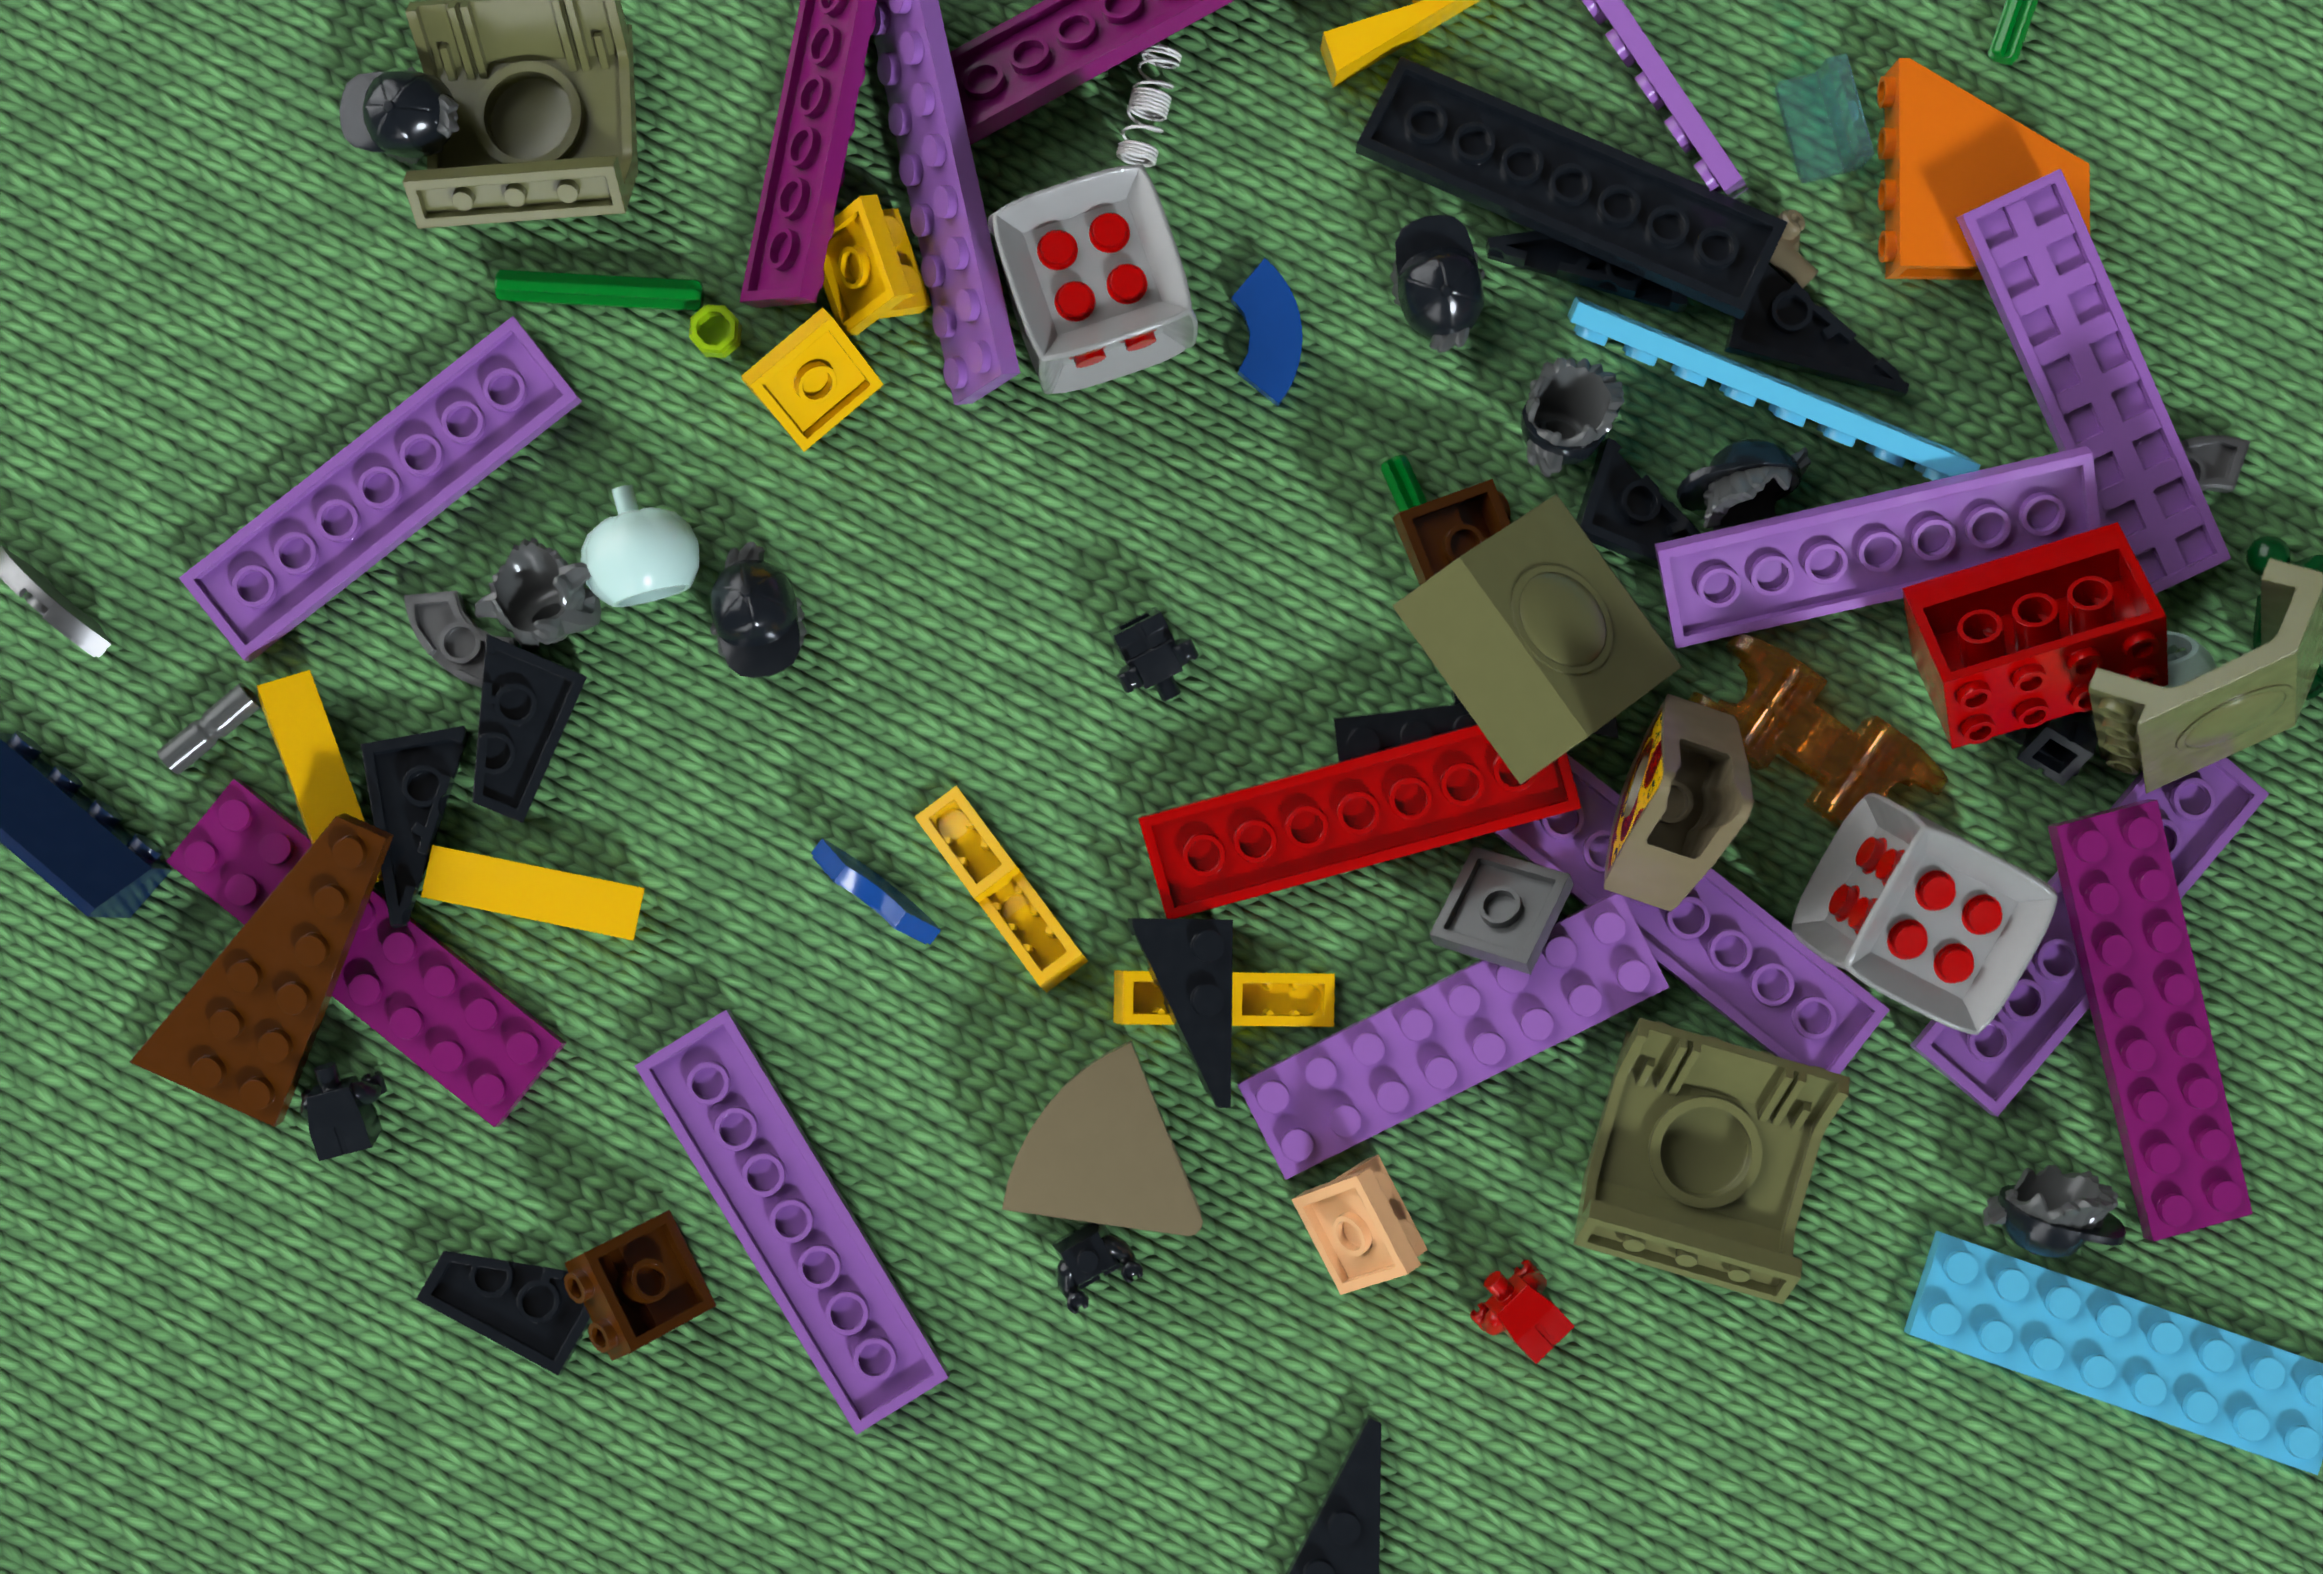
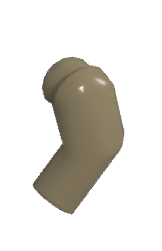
M1787 209L1779 216H1776L1788 223L1771 257L1770 263L1793 284L1796 282L1804 288L1816 276L1819 270L1799 253L1800 232L1805 229L1804 217L1798 211Z

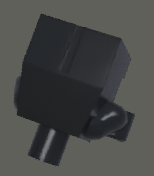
M1156 607L1109 630L1122 659L1127 664L1117 674L1126 693L1134 691L1133 688L1144 687L1147 689L1153 685L1162 701L1172 699L1181 693L1173 675L1183 671L1182 667L1189 660L1197 659L1199 654L1191 638L1174 640L1162 613Z
M2088 712L2072 713L2046 721L2037 727L2022 728L2005 734L2009 739L2022 745L2016 757L2018 760L2035 770L2041 767L2043 775L2062 786L2072 776L2078 775L2080 768L2094 755L2098 741L2094 717Z
M335 1062L325 1063L316 1067L314 1071L319 1085L314 1086L312 1090L307 1089L301 1093L300 1113L302 1117L308 1119L309 1133L319 1161L372 1148L382 1131L379 1117L376 1116L372 1103L380 1095L387 1092L382 1073L377 1071L374 1076H371L370 1073L366 1074L359 1081L356 1075L341 1079Z
M1088 1222L1079 1227L1078 1230L1068 1233L1053 1243V1247L1061 1259L1057 1266V1283L1067 1299L1068 1309L1074 1314L1080 1312L1079 1307L1083 1306L1085 1309L1089 1304L1088 1295L1086 1292L1081 1291V1289L1099 1280L1101 1273H1104L1106 1276L1122 1267V1278L1128 1283L1134 1281L1133 1277L1135 1275L1138 1278L1143 1276L1142 1264L1136 1260L1130 1246L1125 1241L1112 1236L1104 1224Z

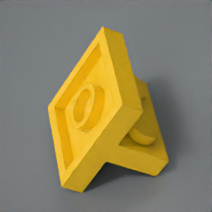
M877 194L863 195L855 199L834 217L835 228L828 242L823 267V287L834 319L847 336L859 335L878 319L921 314L932 306L898 208L882 210Z
M823 307L741 375L743 382L804 452L884 385L834 318Z

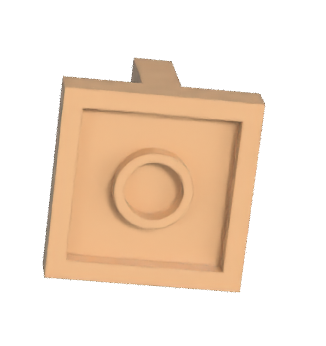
M1379 1154L1363 1160L1334 1180L1305 1190L1291 1199L1340 1295L1408 1275L1421 1266L1418 1256L1428 1249Z

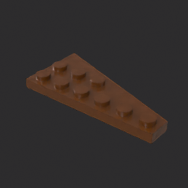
M346 813L336 816L131 1059L130 1063L273 1127L282 1123L394 835Z

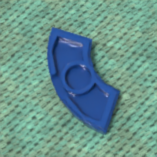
M1264 258L1231 297V303L1244 317L1249 334L1248 353L1238 370V375L1278 407L1291 388L1298 370L1303 342L1302 323L1299 309L1290 287L1278 270Z
M821 839L811 852L812 858L834 883L860 898L880 914L894 929L924 944L928 943L930 945L941 932V929L909 898L876 872L842 849Z

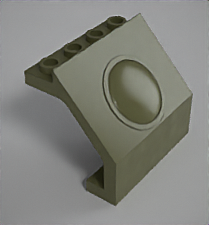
M426 0L409 2L405 13L423 73L436 76L447 86L454 101L458 104L457 123L459 126V131L453 132L450 139L443 145L442 152L427 156L426 170L407 171L404 177L403 185L418 229L626 213L638 175L632 24L626 25L620 0Z
M1557 494L1457 558L1392 605L1520 785L1592 735L1682 667Z
M2269 558L2261 577V647L2183 685L2161 687L2096 668L2088 688L2100 757L2107 760L2106 764L2109 767L2125 774L2136 775L2139 770L2143 771L2145 792L2147 794L2294 727L2323 657V572Z
M1639 1018L1633 1031H1626L1583 1176L1574 1245L1783 1304L1801 1279L1803 1259L1793 1257L1796 1226L1822 1137L1849 1095L1850 1077L1827 1071L1822 1067L1808 1066L1780 1058L1769 1052L1756 1051L1724 1042L1716 1037L1703 1036L1671 1027L1664 1022H1654Z

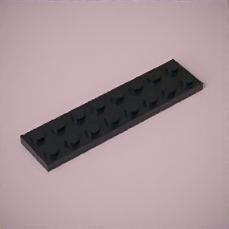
M1400 57L1356 145L1357 154L1740 320L1743 319L1788 223L1717 191H1710L1709 188L1404 57Z

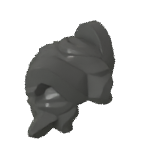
M531 538V541L524 539L520 545L514 544L506 563L499 568V572L492 576L493 583H489L491 593L483 596L475 604V616L477 618L491 617L498 619L500 624L506 627L507 631L513 633L515 640L521 648L528 651L540 648V642L546 645L554 644L564 640L568 634L583 632L598 625L601 619V605L599 598L590 589L584 587V583L591 577L587 564L579 562L569 565L556 550L546 548L542 543L538 544L537 539Z

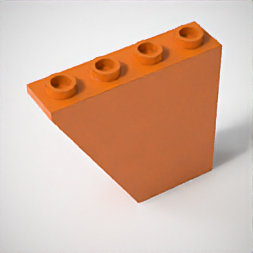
M1898 58L1887 73L1881 76L1877 90V103L1879 108H1885V127H1882L1879 132L1877 152L1879 159L1885 160V179H1882L1879 184L1878 208L1880 211H1885V230L1881 232L1879 237L1878 258L1880 262H1885L1886 279L1983 280L1956 217L2060 168L2090 234L2089 163L1911 58Z

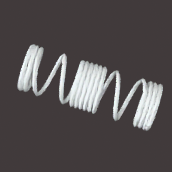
M1157 43L1141 51V56L1144 60L1138 64L1137 69L1146 80L1132 86L1127 108L1129 118L1136 125L1127 126L1121 131L1124 141L1118 143L1116 156L1123 162L1131 165L1141 164L1145 167H1152L1156 165L1159 151L1150 144L1129 140L1125 136V131L1132 128H1145L1153 132L1163 133L1164 130L1157 126L1145 125L1139 122L1130 114V111L1134 115L1146 120L1164 121L1167 119L1170 101H1172L1171 96L1164 91L1151 87L1137 86L1155 84L1166 89L1175 88L1171 83L1153 80L1142 72L1141 66L1148 62L1158 67L1175 69L1180 66L1179 63H1181L1182 55L1174 48ZM1151 52L1163 53L1174 58L1161 57Z

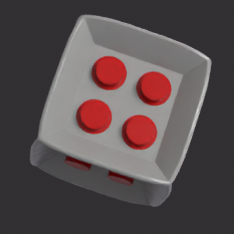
M1141 164L1123 165L1087 174L1023 196L1008 203L989 216L988 227L991 241L1001 258L1009 298L1029 357L1040 380L1042 391L1045 394L1081 390L1146 369L1180 354L1196 343L1198 319L1192 309L1185 270L1161 200L1145 166Z
M1869 793L1854 806L1845 818L1812 874L1795 910L1792 932L1798 941L1817 956L1834 966L1846 969L1874 990L1947 1027L1977 1035L1998 1014L2021 978L2049 927L2058 896L2053 887L2037 876L1984 850L1887 797Z

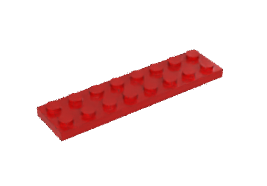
M1475 724L1139 817L1138 820L1166 919H1176L1577 810L1582 807L1567 752L1520 785L1482 730Z

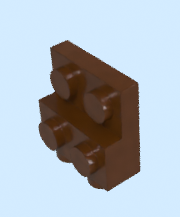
M1493 479L1399 512L1393 517V521L1418 583L1421 585L1457 558L1511 524L1509 521L1511 511L1506 497L1503 493L1497 491Z
M670 1209L564 1263L568 1270V1274L564 1278L566 1291L574 1302L578 1304L584 1303L592 1320L588 1327L589 1338L599 1352L608 1353L611 1361L634 1352L717 1306Z

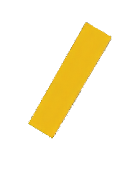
M1412 0L1413 4L1323 32L1320 51L1332 87L1334 88L1481 0Z
M303 671L257 685L260 705L294 791L296 804L312 845L338 815L346 813L365 822L311 671ZM381 869L376 882L383 880Z
M957 785L914 817L1031 976L1046 993L1088 962V959Z
M432 845L421 897L634 941L645 887Z
M1114 970L1113 1023L1122 1025H1174L1164 1005V996L1160 988L1155 985L1149 971ZM1232 972V1026L1334 1027L1335 974Z

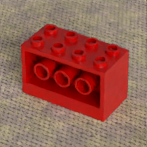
M2118 522L1902 588L1911 654L1952 749L1968 744L1983 743L1992 737L2022 728L2037 727L2046 721L2072 713L2091 711L2092 706L2088 687L2096 668L2161 687L2168 685L2167 616Z

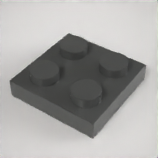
M1473 846L1429 935L1434 945L1531 975L1574 886L1570 874Z

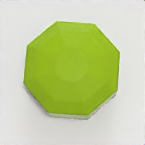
M705 304L690 317L689 338L705 357L726 358L741 345L742 325L726 306Z

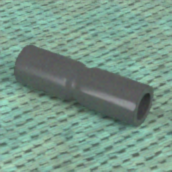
M239 683L203 713L201 719L190 723L157 751L159 758L171 771L180 775L214 747L219 738L227 736L261 708L259 699L247 686Z

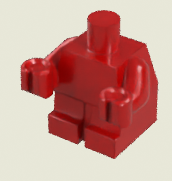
M1523 1260L1521 1264L1524 1267L1521 1270L1516 1267L1514 1274L1508 1280L1500 1271L1491 1273L1485 1279L1484 1287L1492 1296L1486 1302L1479 1303L1477 1306L1480 1310L1476 1312L1473 1309L1470 1317L1482 1331L1490 1335H1498L1504 1331L1537 1364L1575 1326L1542 1294L1547 1286V1280L1541 1271L1530 1260Z

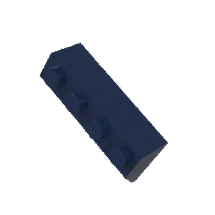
M16 731L14 734L0 732V842L87 917L131 918L172 870L159 859L163 854L161 849L141 834L136 833L133 837L119 825L123 818L115 809L98 799L92 802L79 791L83 784L75 775L58 765L52 768L39 756L43 749L34 740L19 731Z

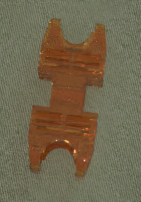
M1746 634L1732 636L1726 644L1728 651L1740 660L1738 666L1745 673L1747 691L1744 698L1738 703H1729L1722 699L1716 703L1701 693L1692 692L1687 699L1735 716L1739 725L1748 765L1756 771L1767 768L1778 754L1817 781L1818 785L1804 805L1838 829L1854 806L1869 793L1887 797L1890 789L1896 783H1902L1909 787L1914 783L1932 794L1940 795L1949 782L1942 769L1917 743L1877 715L1863 719L1854 732L1818 707L1813 702L1828 681L1788 652Z

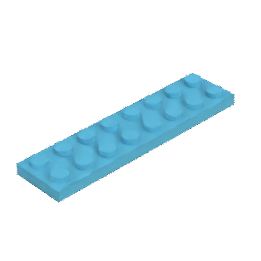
M1575 296L1567 316L1570 322L1576 324L1573 331L1576 332L1575 335L1605 346L1609 337L1624 344L1622 351L1625 352L1626 356L1650 366H1655L1658 358L1673 364L1671 371L1675 372L1674 375L1704 387L1707 378L1722 383L1719 390L1724 392L1723 395L1751 407L1754 406L1757 398L1770 403L1768 410L1773 412L1774 416L1797 426L1803 427L1808 418L1819 423L1816 430L1822 432L1823 436L1846 446L1853 447L1856 439L1867 442L1865 450L1873 453L1874 457L1901 468L1906 459L1916 462L1914 470L1923 473L1922 476L1932 481L1978 471L1981 466L1959 451L1578 296Z
M1939 1231L1935 1232L1903 1332L2315 1475L2319 1474L2323 1461V1363Z

